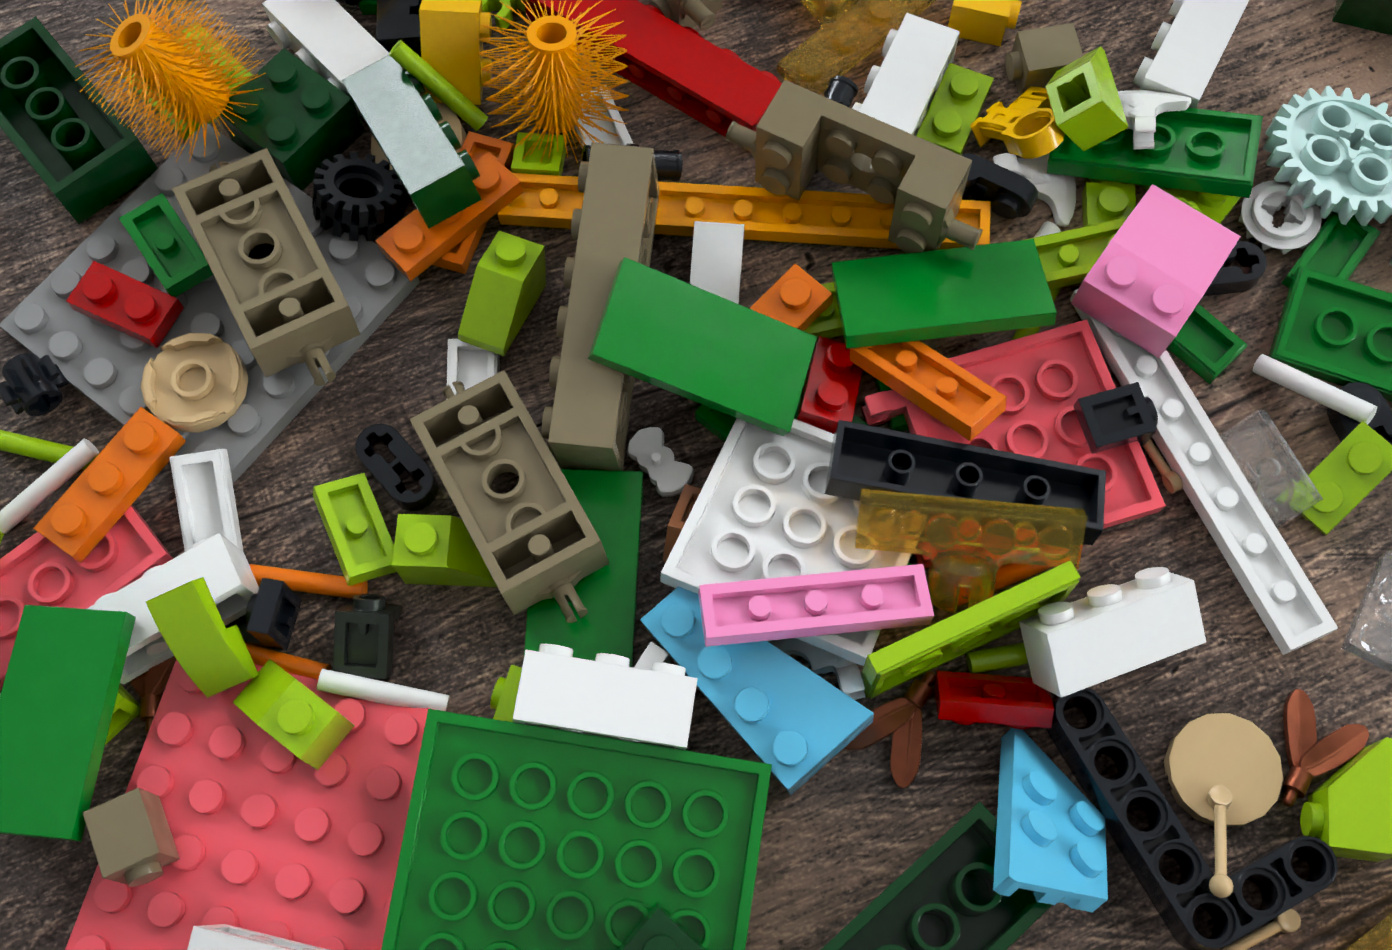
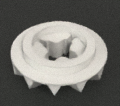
M1275 180L1260 183L1252 188L1250 198H1244L1240 204L1241 213L1238 222L1244 224L1247 229L1246 239L1255 238L1261 242L1263 251L1275 248L1280 249L1282 254L1285 255L1292 249L1299 248L1303 250L1315 238L1321 227L1322 218L1319 206L1314 204L1305 210L1302 208L1305 199L1303 195L1298 194L1288 197L1286 193L1291 187L1288 181L1275 182ZM1284 206L1286 207L1283 212L1285 214L1284 223L1281 227L1275 228L1273 227L1274 224H1272L1273 215Z

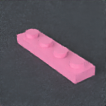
M923 564L699 585L698 592L705 647L930 625L934 617Z

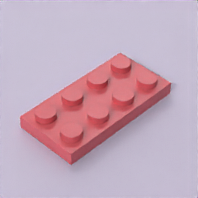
M133 505L128 508L82 563H79L39 532L33 534L0 559V691L4 684L25 605L87 609L94 605L100 597L116 592L141 578L150 568L163 565L174 559Z

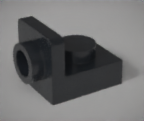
M1138 382L1080 398L1073 406L1092 454L1138 441L1140 446L1145 445L1157 431L1158 415L1155 405L1148 396L1144 397Z
M262 578L258 594L255 593L251 596L247 604L246 614L239 617L237 623L245 643L287 651L302 600L284 581Z

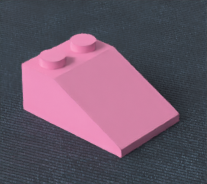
M1152 184L1089 271L1071 304L1157 358H1160L1205 294L1241 236Z

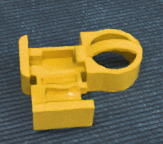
M1035 86L1029 87L1007 108L1003 106L1002 102L994 103L986 110L987 115L984 118L978 117L970 125L979 147H982L991 138L1003 140L1009 154L1018 155L1024 159H1033L1050 153L1061 144L1065 136L1064 132L1056 125L1046 88Z

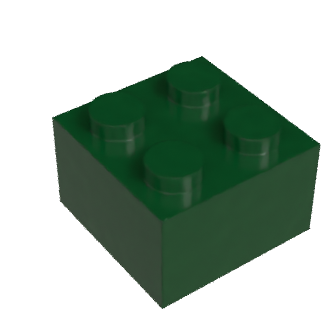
M283 48L256 73L258 74L257 76L263 73L266 74L245 83L237 91L261 90L234 95L229 98L230 102L257 105L238 104L241 106L228 103L227 106L233 108V110L225 107V109L239 117L223 110V113L227 117L222 113L220 116L229 127L228 129L222 122L234 143L250 154L267 148L281 176L303 191L313 182L314 172L316 168L321 169V162L325 159L333 162V156L342 154L365 130L352 98Z

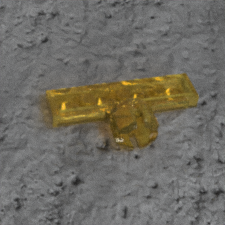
M800 0L803 6L820 23L821 28L780 60L776 71L784 80L820 94L827 89L831 77L834 78L836 75L843 76L883 44L891 29L898 31L906 13L918 16L936 0Z
M860 489L855 548L922 554L929 557L931 563L928 589L931 602L939 609L956 613L960 587H962V598L968 599L967 608L994 596L997 571L1003 564L1018 563L1057 567L1071 560L1074 567L1079 569L1087 515L1084 509Z

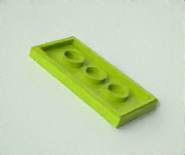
M1067 561L867 655L861 672L866 697L872 699L927 671H931L1019 629V621L1038 615V610L1047 604L1064 602L1081 578L1072 561Z

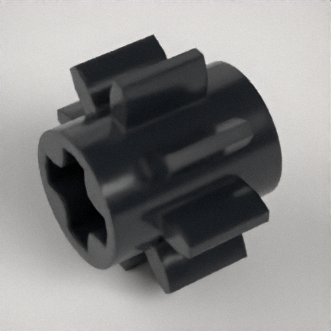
M24 353L13 357L3 366L2 375L6 381L0 383V396L6 406L11 405L14 412L18 415L25 410L30 416H41L53 411L60 405L63 396L58 388L69 384V381L65 378L58 365L53 363L49 355L39 359L36 354Z

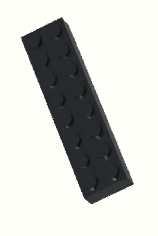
M839 420L833 436L825 494L1093 546L1102 533L1104 526L1106 471Z

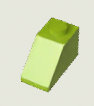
M502 231L497 232L476 266L458 331V340L505 356L546 286L545 246Z
M398 514L392 566L405 584L497 587L461 518L451 515Z
M269 659L258 672L259 676L254 677L232 703L295 756L316 770H319L355 725Z
M1386 737L1364 747L1356 756L1352 757L1310 793L1308 801L1302 807L1300 817L1302 834L1324 841L1333 850L1335 857L1373 862L1392 858V738Z

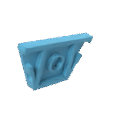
M1011 728L1001 737L993 890L1004 896L1012 895L1019 888L1034 891L1037 902L1051 905L1064 903L1072 909L1093 912L1108 900L1105 817L1022 729Z

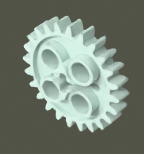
M1326 86L1321 95L1312 88L1308 89L1303 97L1297 94L1293 95L1288 104L1281 106L1265 133L1269 138L1264 144L1263 149L1272 153L1266 164L1267 166L1280 168L1274 177L1275 182L1289 181L1291 187L1286 195L1288 197L1298 194L1303 195L1305 199L1302 208L1305 210L1314 204L1321 206L1320 213L1323 219H1326L1333 211L1338 213L1339 220L1344 225L1347 224L1353 215H1355L1361 226H1366L1373 217L1380 224L1385 223L1389 216L1392 215V117L1385 114L1388 104L1384 102L1377 107L1370 105V95L1367 93L1360 100H1356L1353 98L1350 88H1345L1342 94L1337 96L1330 86Z

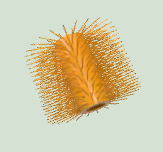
M124 0L125 5L123 4L128 18L124 17L125 20L122 21L113 10L121 22L120 25L116 23L118 25L117 28L96 19L115 29V32H112L114 33L113 36L98 33L101 35L86 34L87 36L111 37V41L107 44L79 50L80 52L84 50L108 49L83 63L109 51L112 53L84 65L96 64L82 76L99 64L108 62L104 67L90 75L92 76L97 73L81 91L94 78L105 74L91 87L93 88L99 83L95 90L91 92L90 97L96 90L105 85L98 92L99 95L105 90L98 102L100 103L110 92L107 99L101 104L103 107L106 101L115 95L112 101L107 104L108 108L118 98L114 107L108 112L109 114L122 101L115 112V116L119 109L127 102L119 115L121 116L131 106L129 111L122 116L124 117L123 121L129 113L130 118L126 121L127 123L128 121L131 122L133 115L138 112L136 118L131 123V129L135 126L137 127L147 117L145 122L138 128L141 129L143 127L147 132L149 126L152 123L154 124L142 140L147 135L149 136L151 131L158 125L149 140L150 142L154 134L161 131L153 138L157 139L160 135L161 140L156 146L160 142L161 144L156 151L161 147L162 151L166 142L173 136L169 145L174 138L175 144L168 152L169 154L174 146L176 150L178 141L182 137L176 152L177 155L189 127L190 133L180 154L189 137L191 152L195 126L197 123H200L190 156L191 160L202 124L205 157L207 123L212 121L220 148L214 119L217 120V117H219L229 129L220 116L222 113L227 117L223 110L237 117L239 116L225 109V107L233 110V108L227 106L228 103L241 106L238 104L257 105L230 102L229 98L230 96L261 90L231 91L266 74L242 77L258 65L256 64L238 78H231L250 66L248 65L239 70L243 65L247 64L246 62L258 50L245 62L239 63L243 58L237 62L245 51L243 50L235 58H233L235 54L242 50L241 47L232 54V52L236 50L234 48L245 37L239 42L234 38L232 43L223 49L228 41L233 38L232 34L226 42L224 41L221 44L228 37L227 35L231 30L226 35L222 30L221 34L215 38L218 31L223 27L222 23L219 29L210 36L215 27L219 25L217 23L208 31L209 27L215 23L214 21L217 17L212 23L211 21L209 23L208 20L212 17L210 14L208 19L201 25L206 15L212 10H208L197 21L208 8L205 7L201 13L195 16V13L202 8H196L191 13L194 9L193 6L187 11L192 1L184 6L187 0L182 2L178 0L176 4L175 0L168 11L167 5L172 0H167L165 6L164 0L161 10L155 15L158 6L163 0H159L155 8L153 6L154 0L152 2L150 0L145 14L142 13L146 0L141 12L139 0H136L135 14L129 16L127 3ZM176 8L173 17L168 20L170 12ZM175 18H177L176 23H174L173 25H171V24H172V21H173ZM191 32L190 37L186 38L187 34ZM236 41L234 47L230 50L229 48ZM205 45L204 50L200 52L201 47ZM227 59L225 65L219 66L221 62ZM113 63V65L111 66V68H110L109 70H107V71H105V72L99 74V73L102 72L107 66H109V65H111V64ZM237 69L232 75L225 78L229 72ZM121 75L117 81L111 84L114 77ZM106 76H112L109 80H107L105 83L99 86ZM257 76V77H255V78H252V79H250V80H248V81H246V82H244V83H241V84H239V85H237V86H235V87H232V88H230V89H229V87H228V86H230V85H232V84H234V83H237V82L246 80V79H248V78ZM126 77L125 82L120 84L121 80ZM142 89L141 94L136 96L137 92ZM158 100L157 104L152 107V104ZM142 115L139 122L133 126L135 120ZM174 118V119H175V123H173L171 126H169L170 123H171V120ZM188 121V124H187L185 130H184L183 133L181 134L183 125ZM180 130L178 139L176 141L177 133ZM169 133L166 141L162 144L164 137Z
M520 0L534 16L535 21L533 22L526 19L522 14L517 13L512 7L505 5L529 24V27L489 13L518 29L512 30L480 25L499 32L506 37L477 38L482 42L499 47L478 53L481 56L496 60L481 68V71L498 75L483 83V85L501 90L485 100L504 104L487 114H513L508 119L490 128L524 121L512 132L499 139L536 124L516 146H513L514 149L523 140L525 141L531 133L533 135L537 129H539V133L540 128H542L543 131L537 141L538 143L543 135L540 146L546 131L549 132L543 156L548 146L549 135L552 134L549 151L550 157L554 133H556L557 151L558 135L563 133L568 158L566 136L574 153L568 131L572 139L571 130L579 141L580 139L586 145L575 132V125L579 130L581 128L586 134L588 133L598 143H603L579 124V118L583 124L585 123L592 128L595 127L608 134L611 133L614 136H619L598 126L589 118L627 124L600 113L608 112V110L594 109L629 111V109H624L604 101L609 99L618 100L629 96L612 90L628 82L626 79L612 75L628 67L621 62L613 60V58L627 52V49L609 46L626 37L627 34L601 35L624 21L589 28L599 19L612 12L609 11L577 25L580 19L601 1L596 2L591 8L588 7L583 14L580 13L576 19L573 20L572 18L571 21L568 20L570 15L582 0L577 5H574L568 15L571 8L570 5L566 18L562 17L566 0L559 14L560 0L557 16L554 15L553 0H551L550 16L547 14L545 0L544 13L539 0H537L543 15L541 18L539 13V18H537L532 8L530 7L529 9ZM587 22H590L589 24H587V25L581 27L580 29L576 30V27H579V26H581V25H583V24H585V23H587ZM608 26V27H605V28H601V29H598V30H595V31H592V32H588V33L583 34L586 30H591V29H595V28H600V27ZM502 30L523 33L525 36L509 33ZM599 36H618L596 39ZM481 39H512L513 41L481 40ZM611 39V40L601 41V42H597V43H592V41H596V40ZM495 42H506V43H517V44L508 45V44L495 43ZM602 49H612L611 51H600ZM503 51H508V52H510V53L485 54V53H494V52H503ZM598 52H615V53L598 54ZM490 55H507V56H490ZM506 64L505 66L493 67L497 65ZM603 64V65H621V66H601V65ZM509 67L508 69H492V68ZM605 67H618V68L600 69V68H605ZM487 70H505V71H487ZM601 80H618V81H601ZM512 82L511 84H496V83ZM607 82H618V83L600 84V83H607ZM490 85H508V86H490ZM594 94L621 95V96H596V95H594ZM514 97V98H508V99H497V98ZM600 97H614V98L601 99ZM593 105H598V106H605V107H611V108L591 107V106H593ZM522 107L521 109L508 110V109H513V108ZM517 111L516 113H503V112ZM583 113L589 114V115H593V116H597V117H601V118H604V119L585 116ZM529 116L527 119H522V120L514 121V120H517V119H520V118ZM534 143V144L531 146V148L529 149V151H530V150L532 149V147L534 146V148H533V150H532V152H533L534 149H535V147H536V145H537V143Z

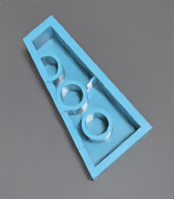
M678 586L640 619L651 636L670 654L671 659L677 665L686 668L685 675L698 678L697 689L762 763L772 764L771 774L790 796L873 723L874 713L768 641L705 647L699 596L695 592Z

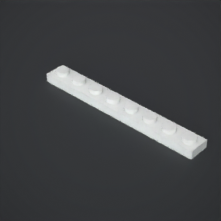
M1077 289V290H1074V292H1073V294H1072V296H1071V298H1070V301H1071V302H1072L1074 296L1076 295L1078 289ZM1074 306L1081 320H1088L1099 349L1121 386L1138 382L1144 397L1148 396L1153 401L1158 415V423L1156 426L1157 431L1152 438L1170 468L1181 478L1185 493L1283 655L1290 653L1338 629L1168 351L1165 350L1160 358H1157Z

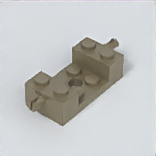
M784 80L759 121L756 131L737 124L735 121L731 123L727 131L725 141L751 152V155L756 160L755 181L775 195H787L799 201L817 170L835 183L849 184L867 192L880 203L894 204L888 241L895 243L898 248L907 254L939 250L945 238L974 250L980 239L982 229H977L955 219L971 168V159L787 80Z
M265 148L230 164L226 161H219L218 163L221 168H217L214 163L209 168V173L172 188L249 349L265 377L267 378L295 364L305 362L315 385H326L318 369L319 367L322 368L328 382H332L336 374L324 353L330 348L361 334L342 291L268 149ZM262 243L274 245L272 253L266 258L256 260L248 257L250 251L256 245Z
M505 370L466 390L461 381L453 382L452 384L457 395H454L450 385H447L443 389V394L447 400L410 418V421L501 595L514 615L541 600L555 598L565 616L566 622H576L577 619L568 602L573 604L580 619L587 614L588 610L584 607L574 586L582 578L610 564L599 536ZM512 472L519 476L518 484L512 491L500 494L491 490L492 482L498 475Z

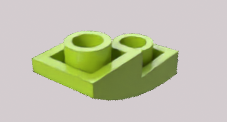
M204 577L187 582L146 601L153 620L173 655L207 698L259 676L238 626L225 627Z

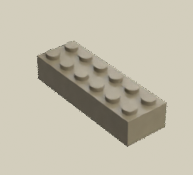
M592 142L589 162L581 161L579 167L578 190L584 193L582 209H574L572 214L571 238L572 240H577L575 257H567L565 262L564 287L570 289L568 306H560L557 316V337L563 338L561 356H553L551 359L549 385L552 388H556L553 407L546 406L543 412L542 437L548 439L549 450L554 453L561 469L623 471L635 378L588 359L621 260L626 257L650 267L660 192L654 148Z

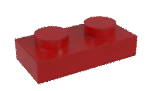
M96 261L92 262L66 300L73 310L155 348L159 347L184 309L178 298Z
M818 336L810 360L797 420L832 434L835 433L839 420L852 422L863 369L850 361V348L846 349L844 343Z
M936 671L934 691L937 716L940 720H951L962 725H970L976 722L1003 724L1015 729L1052 727L1054 706L1051 694L1044 688L1034 684L1032 678Z

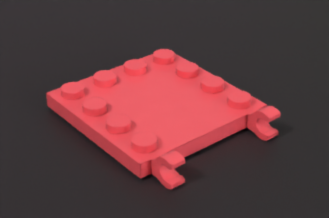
M1087 319L948 358L1007 396L1005 411L971 441L893 389L877 392L864 398L866 406H863L861 410L869 426L884 424L890 421L891 418L903 414L911 434L1106 471L1103 529L1158 513L1166 506L1138 441L1094 454L1090 451L1073 406L1080 398L1116 387ZM942 517L947 533L918 540L916 542L918 547L913 549V554L917 564H923L924 569L957 557L961 571L1065 540Z

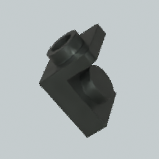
M361 594L353 596V601L335 611L333 671L365 678L387 679L392 675L394 621L401 616V605L386 604V597L382 595Z

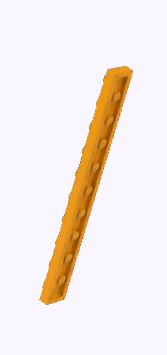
M513 173L521 181L524 192L498 212L500 224L571 229L574 209H582L584 193L578 190V177ZM658 181L660 193L654 234L693 236L694 221L744 224V240L900 249L895 243L888 241L895 205L892 203H880L869 194L805 190L798 201L787 195H775L765 188ZM961 200L955 219L983 230L977 245L990 244L991 201ZM945 238L939 250L966 246Z

